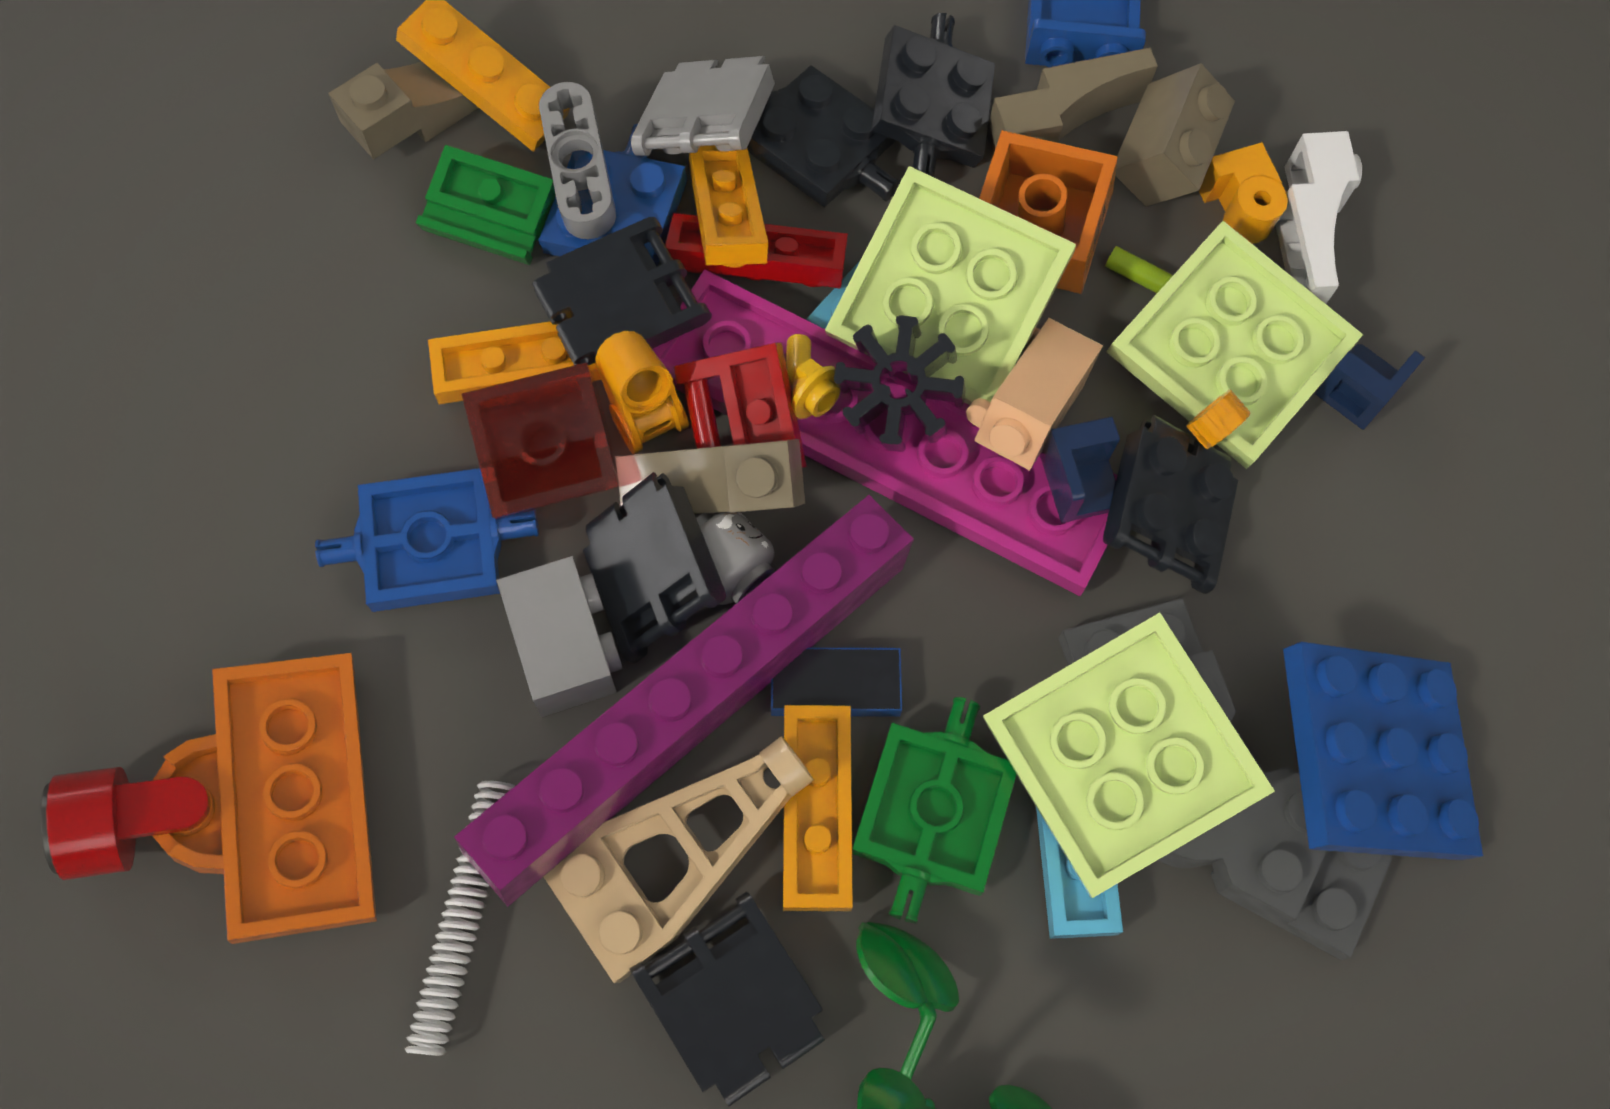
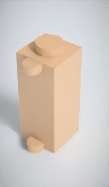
M1048 318L1041 329L1035 328L1024 349L1023 355L999 387L991 402L978 398L968 407L966 411L968 420L973 425L979 427L974 441L1030 471L1041 454L1051 429L1059 426L1082 390L1103 345Z

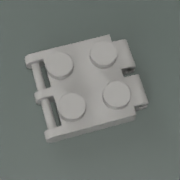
M765 56L725 59L721 68H715L718 66V60L682 62L677 65L675 71L664 72L632 134L631 147L633 153L636 156L650 155L652 149H662L666 154L696 153L700 146L715 145L716 149L720 151L745 150L775 85L769 64H763Z

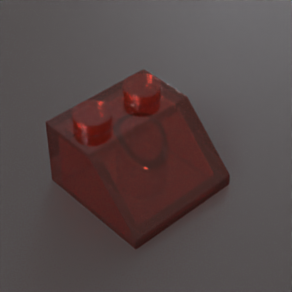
M587 362L462 393L494 519L619 487L608 426L595 376Z

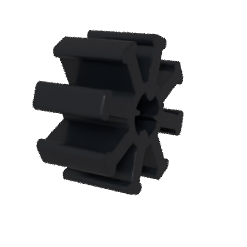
M899 315L896 317V324L899 329L896 353L887 355L878 343L872 326L869 324L865 325L853 335V340L859 352H866L875 363L874 370L849 368L843 362H838L835 368L834 381L844 394L848 393L849 390L872 392L854 407H845L842 411L858 434H863L865 426L887 410L885 434H881L879 440L886 450L903 452L906 449L902 440L905 415L913 413L925 428L928 441L935 443L947 434V427L944 419H937L925 404L926 400L954 402L957 407H962L966 390L962 376H957L955 380L930 377L948 362L954 364L957 361L956 348L945 333L939 334L937 343L917 358H914L916 338L921 336L918 319L912 316ZM906 371L911 383L917 385L913 393L909 389H905L906 398L894 399L890 387L885 385L889 377L896 381L895 373Z

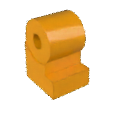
M1263 142L1213 156L1199 190L1204 203L1219 199L1225 211L1223 221L1251 244L1259 243L1268 237L1286 210L1288 203L1282 181Z

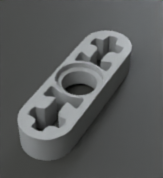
M561 82L548 88L543 93L539 102L557 204L564 225L569 233L581 239H594L607 233L616 220V209L600 131L588 90L578 83ZM573 108L576 129L566 130L563 121V110ZM584 150L593 155L592 160L586 166L579 169H569L562 165L564 158L574 151ZM589 189L593 202V212L581 214L582 205L578 191Z

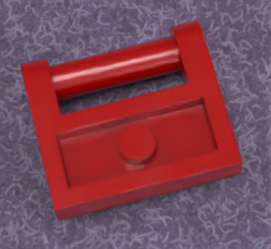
M782 343L767 344L687 362L673 367L677 385L684 386L696 448L721 446L708 384L709 379L720 377L733 444L799 439L802 468L807 467L797 416L791 405L792 391Z

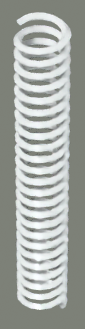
M482 781L477 784L480 792L474 795L477 802L471 805L475 813L468 816L470 821L472 822L485 811L481 808L488 809L494 804V802L484 798L499 800L505 795V793L495 792L486 787L511 790L515 785L499 781ZM464 855L456 859L459 865H461L453 869L458 877L450 880L455 888L447 891L451 899L444 902L448 910L441 913L445 921L438 924L444 932H439L435 935L441 943H436L432 946L433 950L438 954L429 957L431 963L435 965L426 968L427 973L431 977H426L422 980L430 988L420 990L421 996L426 999L416 1002L417 1006L424 1011L415 1012L413 1016L420 1022L410 1025L411 1030L418 1034H411L406 1037L408 1042L417 1046L406 1047L407 1053L441 1056L446 1053V1050L437 1044H445L450 1041L446 1035L439 1032H449L453 1028L450 1024L440 1020L452 1021L455 1019L454 1013L444 1009H456L459 1005L456 1001L445 997H460L462 995L461 992L449 986L460 987L465 982L463 979L449 974H467L468 971L465 967L453 963L468 964L471 962L468 956L453 951L470 953L474 951L471 945L456 940L470 942L477 940L474 934L456 928L474 931L480 928L477 923L458 917L479 920L483 917L480 912L461 906L480 909L486 907L484 902L463 895L482 898L489 896L487 891L466 885L473 884L489 887V884L483 878L468 874L479 873Z

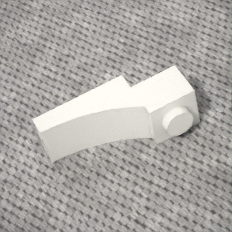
M1348 131L1302 134L1284 167L1289 185L1287 192L1288 203L1286 210L1275 225L1285 271L1325 304H1327L1339 286L1334 253L1337 213H1340L1354 189L1359 186L1362 178L1361 159L1357 154L1353 153Z

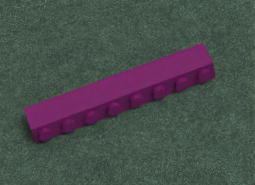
M870 495L866 496L457 833L454 838L463 855L506 906H510L579 847L605 821L613 818L771 682V679L804 650L813 647L903 570L914 538Z

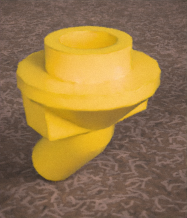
M802 334L790 336L786 347V367L790 386L792 387V408L799 419H805L812 415L820 417L834 406L840 395V388L834 381L835 368L833 366L822 367L811 359V340L809 337Z

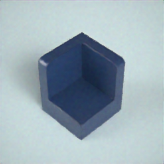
M1357 344L1335 366L1315 395L1364 430L1425 357L1415 350L1400 369L1397 370L1364 345Z
M1113 416L1051 429L1040 458L1061 523L1109 513L1116 484L1109 459L1120 441Z

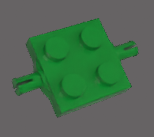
M953 698V705L945 732L923 733L895 723L891 724L852 848L853 855L884 864L901 876L889 915L900 920L908 894H910L911 899L904 919L905 922L914 924L918 922L917 918L927 885H947L977 896H981L984 893L1017 774L1009 760L988 754L977 744L970 741L976 717L981 707L980 704L970 700L963 723H960L967 698Z

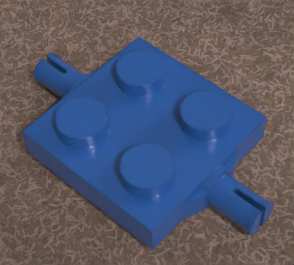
M634 124L625 151L611 152L603 150L616 209V220L612 228L604 235L594 239H581L573 236L564 225L555 196L539 238L543 253L562 256L648 217H656L663 229L660 237L665 244L673 213L677 212L688 180L685 166L647 158V156H636L631 147L632 134L638 125ZM584 150L574 151L567 168H582L592 160L593 155ZM589 189L578 191L582 205L581 214L593 212V202ZM650 242L644 244L655 265L658 266L659 258Z
M485 468L358 485L360 515L354 529V536L326 540L318 539L315 541L317 549L315 553L320 567L346 562H358L364 573L366 605L372 612L500 594L496 580L499 579L498 557L502 547V540L539 536L538 519L535 509L498 515L491 501L489 476Z

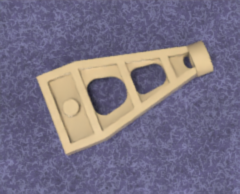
M780 736L752 759L605 821L579 847L544 876V879L613 983H620L632 974L629 968L639 962H642L644 965L676 941L789 799L814 779L789 744ZM768 767L781 784L777 789L770 788L764 781V771ZM718 796H731L743 812L742 824L719 848L714 851H706L688 826L687 817L692 811ZM669 834L676 837L689 857L688 871L665 900L651 902L624 865V858L627 851L633 845L656 835Z

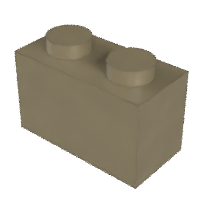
M1202 63L1147 85L1117 155L1118 161L1115 176L1146 207L1200 190L1235 103V100L1228 94L1226 89L1220 85Z

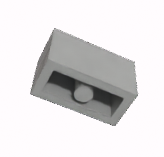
M573 556L496 580L529 690L541 717L617 693L611 672L623 668L612 633L607 632L598 635L592 614L604 609L592 573L579 577Z

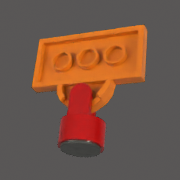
M352 653L212 669L216 734L187 740L164 755L165 761L153 780L129 783L122 767H112L54 775L50 783H47L43 790L41 800V834L44 853L50 870L54 874H58L62 880L130 871L135 857L136 838L153 836L175 862L198 873L224 874L227 940L231 944L377 921L355 669Z

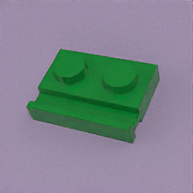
M445 145L425 196L427 204L422 216L418 215L416 224L423 231L530 265L533 259L531 253L536 241H539L556 196L553 179Z

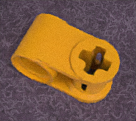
M622 331L607 338L597 351L595 357L596 367L610 402L609 410L613 421L631 453L637 454L643 451V443L673 428L680 432L689 428V421L676 393L673 378L644 337L635 331Z

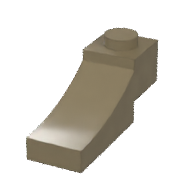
M1151 48L1043 68L1037 90L994 98L987 129V136L993 153L995 152L1001 130L1058 143L1061 138L1095 117L1141 102L1147 85L1152 82L1158 67Z
M422 61L391 69H383L378 63H375L328 93L342 125L373 160L415 132L427 142L478 109L474 103Z
M799 439L615 456L621 505H623V495L653 472L656 473L657 477L664 473L672 486L684 487L694 514L792 508L805 504Z

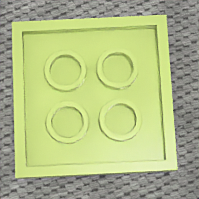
M909 166L844 291L825 332L828 336L858 350L853 340V335L863 326L869 324L872 326L880 346L887 355L896 353L899 329L896 324V317L899 315L916 317L919 322L921 336L916 338L914 358H917L937 343L938 335L941 333H945L956 348V363L951 364L948 362L930 377L955 380L957 376H962L966 390L965 403L970 405L978 398L991 402L993 396L1019 361L1075 252L1076 244Z
M1222 221L1114 340L1106 352L1189 422L1219 396L1228 390H1232L1250 411V416L1231 434L1217 443V445L1247 469L1258 459L1363 334L1226 222Z
M1160 612L983 715V719L1091 898L1101 894L1275 792Z

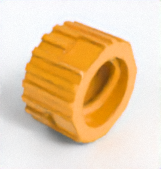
M1228 390L1195 416L1186 427L1205 449H1209L1239 427L1250 416V411L1232 390Z

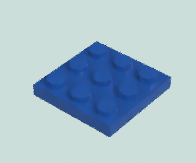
M1299 642L1284 648L1309 849L1451 860L1482 857L1479 819L1475 810L1467 762L1468 754L1464 745L1457 703V689L1453 679L1451 663L1308 642Z

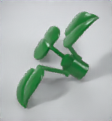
M862 922L858 927L860 932L856 940V950L865 974L879 991L895 1003L907 1008H918L920 1023L900 1072L880 1067L872 1069L863 1078L858 1091L857 1109H936L934 1101L930 1098H925L911 1079L937 1018L935 1009L951 1012L959 1003L956 981L941 957L917 937L890 925ZM1000 1085L989 1096L991 1109H1052L1039 1096L1018 1086Z

